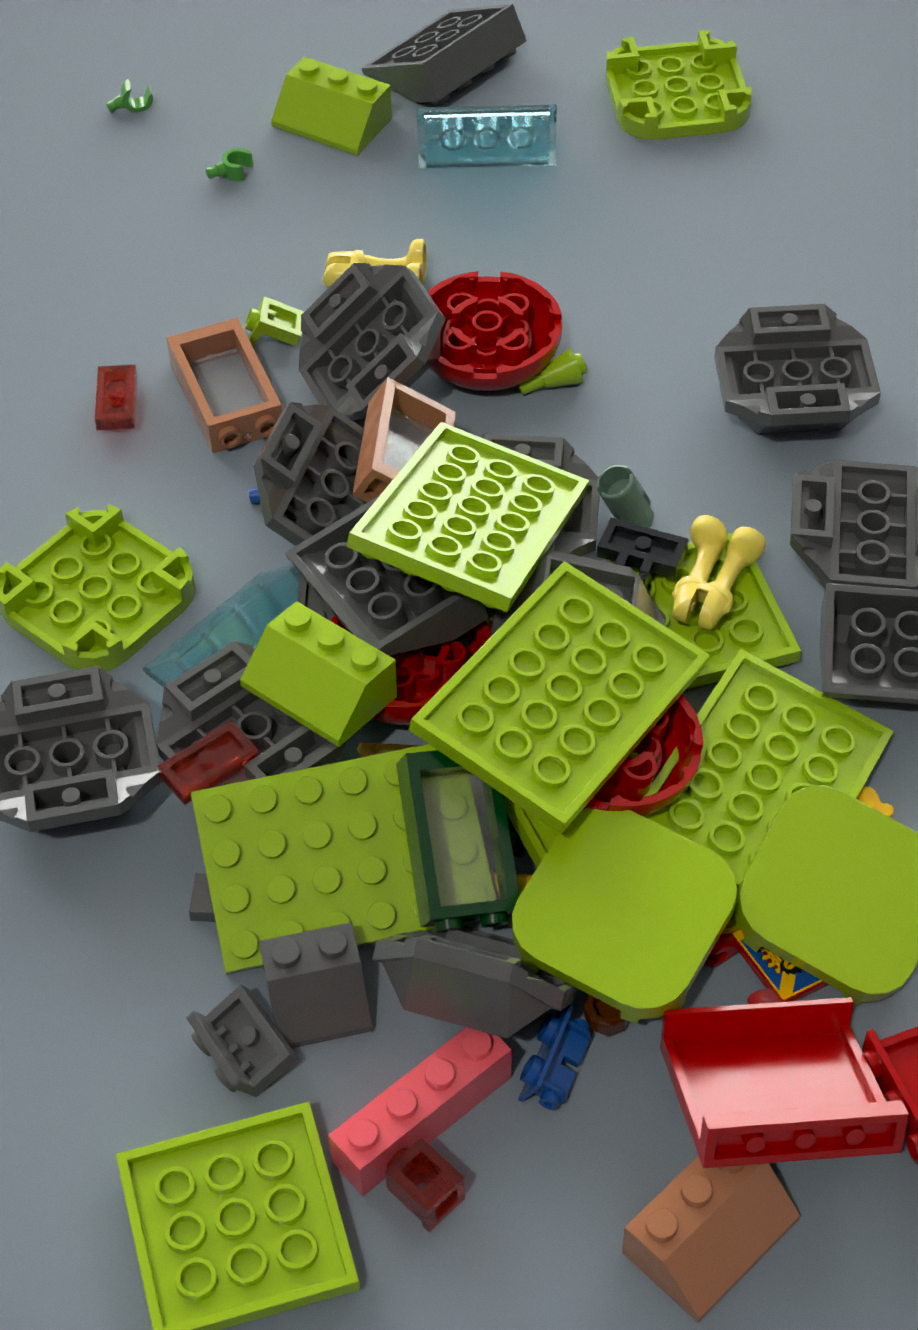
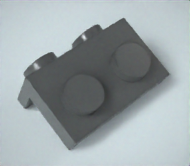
M239 985L207 1016L193 1011L186 1017L195 1031L191 1035L194 1043L204 1054L212 1056L219 1067L215 1070L218 1079L231 1092L239 1090L257 1097L298 1060L251 990L243 985Z

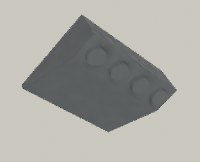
M513 4L450 10L362 67L361 70L367 77L390 85L392 90L415 102H431L432 105H437L447 101L450 98L449 93L469 86L473 82L471 78L491 71L495 67L494 63L496 61L516 54V48L527 40Z
M379 496L285 552L287 559L351 634L389 656L453 641L488 619L486 607L480 601L458 592L447 591L434 582L419 576L408 575L397 567L380 560L369 559L360 552L346 547L349 532Z
M826 583L820 621L822 697L918 704V590Z

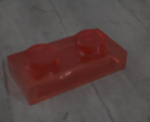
M136 364L98 366L95 405L97 431L135 429L138 377Z
M229 721L157 766L159 777L186 805L192 801L191 792L218 785L243 769L246 763L258 756L256 746L232 721Z

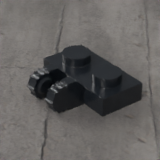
M610 518L597 546V557L613 561L617 565L639 568L638 575H640L647 589L652 573L676 578L687 553L689 539Z

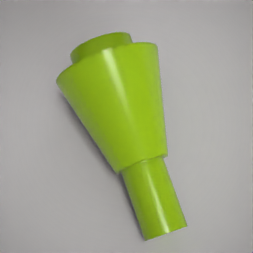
M568 348L553 359L535 377L517 386L521 395H525L542 387L550 388L583 383L582 375L587 374V368L582 355L579 352L574 354Z

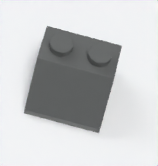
M352 922L259 941L274 1024L291 1048L373 1031L363 970Z

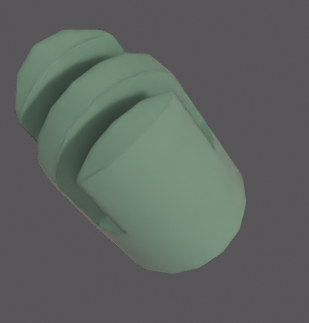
M613 465L606 468L597 479L596 488L614 518L649 528L654 518V512L650 508L651 501L631 469L624 465Z

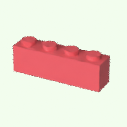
M465 1027L328 1134L331 1162L362 1196L366 1195L422 1150L424 1143L427 1146L511 1078L512 1049L497 1035Z

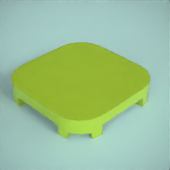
M698 30L697 41L636 47L633 36L621 39L620 47L611 52L607 51L606 84L616 119L621 129L634 137L657 140L725 133L745 125L750 115L752 89L751 87H746L736 59L737 46L731 39L725 43L722 40L711 38V30Z
M108 504L107 510H91L80 513L79 507H76L65 513L67 525L17 566L14 567L6 561L0 567L1 617L12 628L68 667L78 670L99 666L104 671H107L126 662L186 610L193 601L196 589L189 556L180 547L172 552L124 520L122 509Z
M826 785L806 786L793 792L781 806L737 888L734 912L736 922L745 936L742 941L756 953L762 946L843 992L841 998L851 997L854 1005L858 1006L861 1002L881 1001L891 997L905 983L918 962V833L843 791Z
M585 808L562 834H558L518 897L512 913L513 941L522 957V963L535 974H537L539 969H542L574 985V987L620 1010L621 1019L638 1024L639 1019L659 1018L664 1015L665 1010L680 1009L686 1002L687 992L727 924L730 925L737 898L735 875L728 863L712 850L631 810L603 811Z

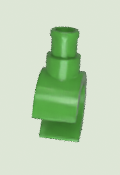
M127 79L122 84L121 94L114 97L113 100L106 102L108 110L113 112L116 109L121 110L125 107L132 112L147 110L153 102L150 84H148L143 96L132 98L129 96L131 93L130 79Z
M233 148L226 151L222 155V162L215 164L213 167L206 168L207 177L212 179L217 176L219 178L225 176L232 181H244L243 166L241 165L253 167L252 153L244 148Z

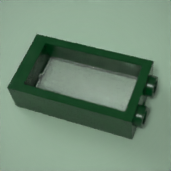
M438 750L406 753L397 762L396 768L420 928L435 926L436 933H447L448 929H464L463 922L480 920L482 928L508 924V917L512 916L520 894L504 795Z

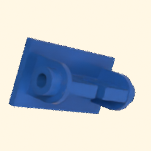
M573 1005L567 1006L556 1017L550 1014L542 1024L537 1035V1040L542 1042L537 1056L533 1054L529 1058L520 1075V1080L525 1084L518 1098L519 1101L523 1102L529 1096L535 1094L540 1097V1105L549 1110H556L558 1105L565 1103L576 1072L562 1065L561 1062L563 1060L574 1067L579 1066L591 1039L589 1023L579 1018L569 1019L574 1008Z

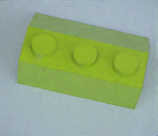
M303 57L285 76L271 119V125L358 156L392 119L390 85L372 78H367L312 58Z
M296 601L267 624L240 679V684L246 690L340 747L397 697L396 660Z

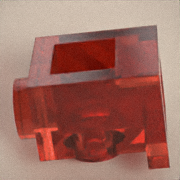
M422 1138L410 1149L407 1147L400 1149L387 1165V1170L385 1171L387 1189L422 1221V1226L428 1232L432 1231L465 1199L464 1176ZM418 1184H427L422 1190L416 1187Z

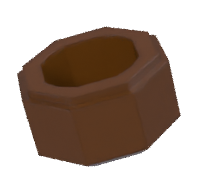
M589 994L584 1004V1017L590 1025V1030L605 1036L625 1030L628 1021L620 1018L621 1011Z

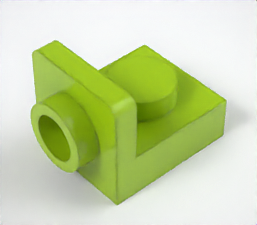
M263 296L258 308H251L244 324V329L249 330L248 339L251 345L255 346L262 333L276 340L296 346L302 334L300 331L301 315L304 311Z

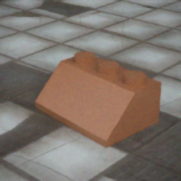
M697 1156L625 1226L622 1253L699 1323L800 1219V1214L769 1163L703 1168L700 1158Z

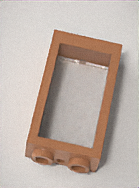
M238 317L166 337L171 367L212 453L269 437L282 413V404Z
M387 377L368 403L352 495L366 502L381 495L440 422L454 427L456 412Z

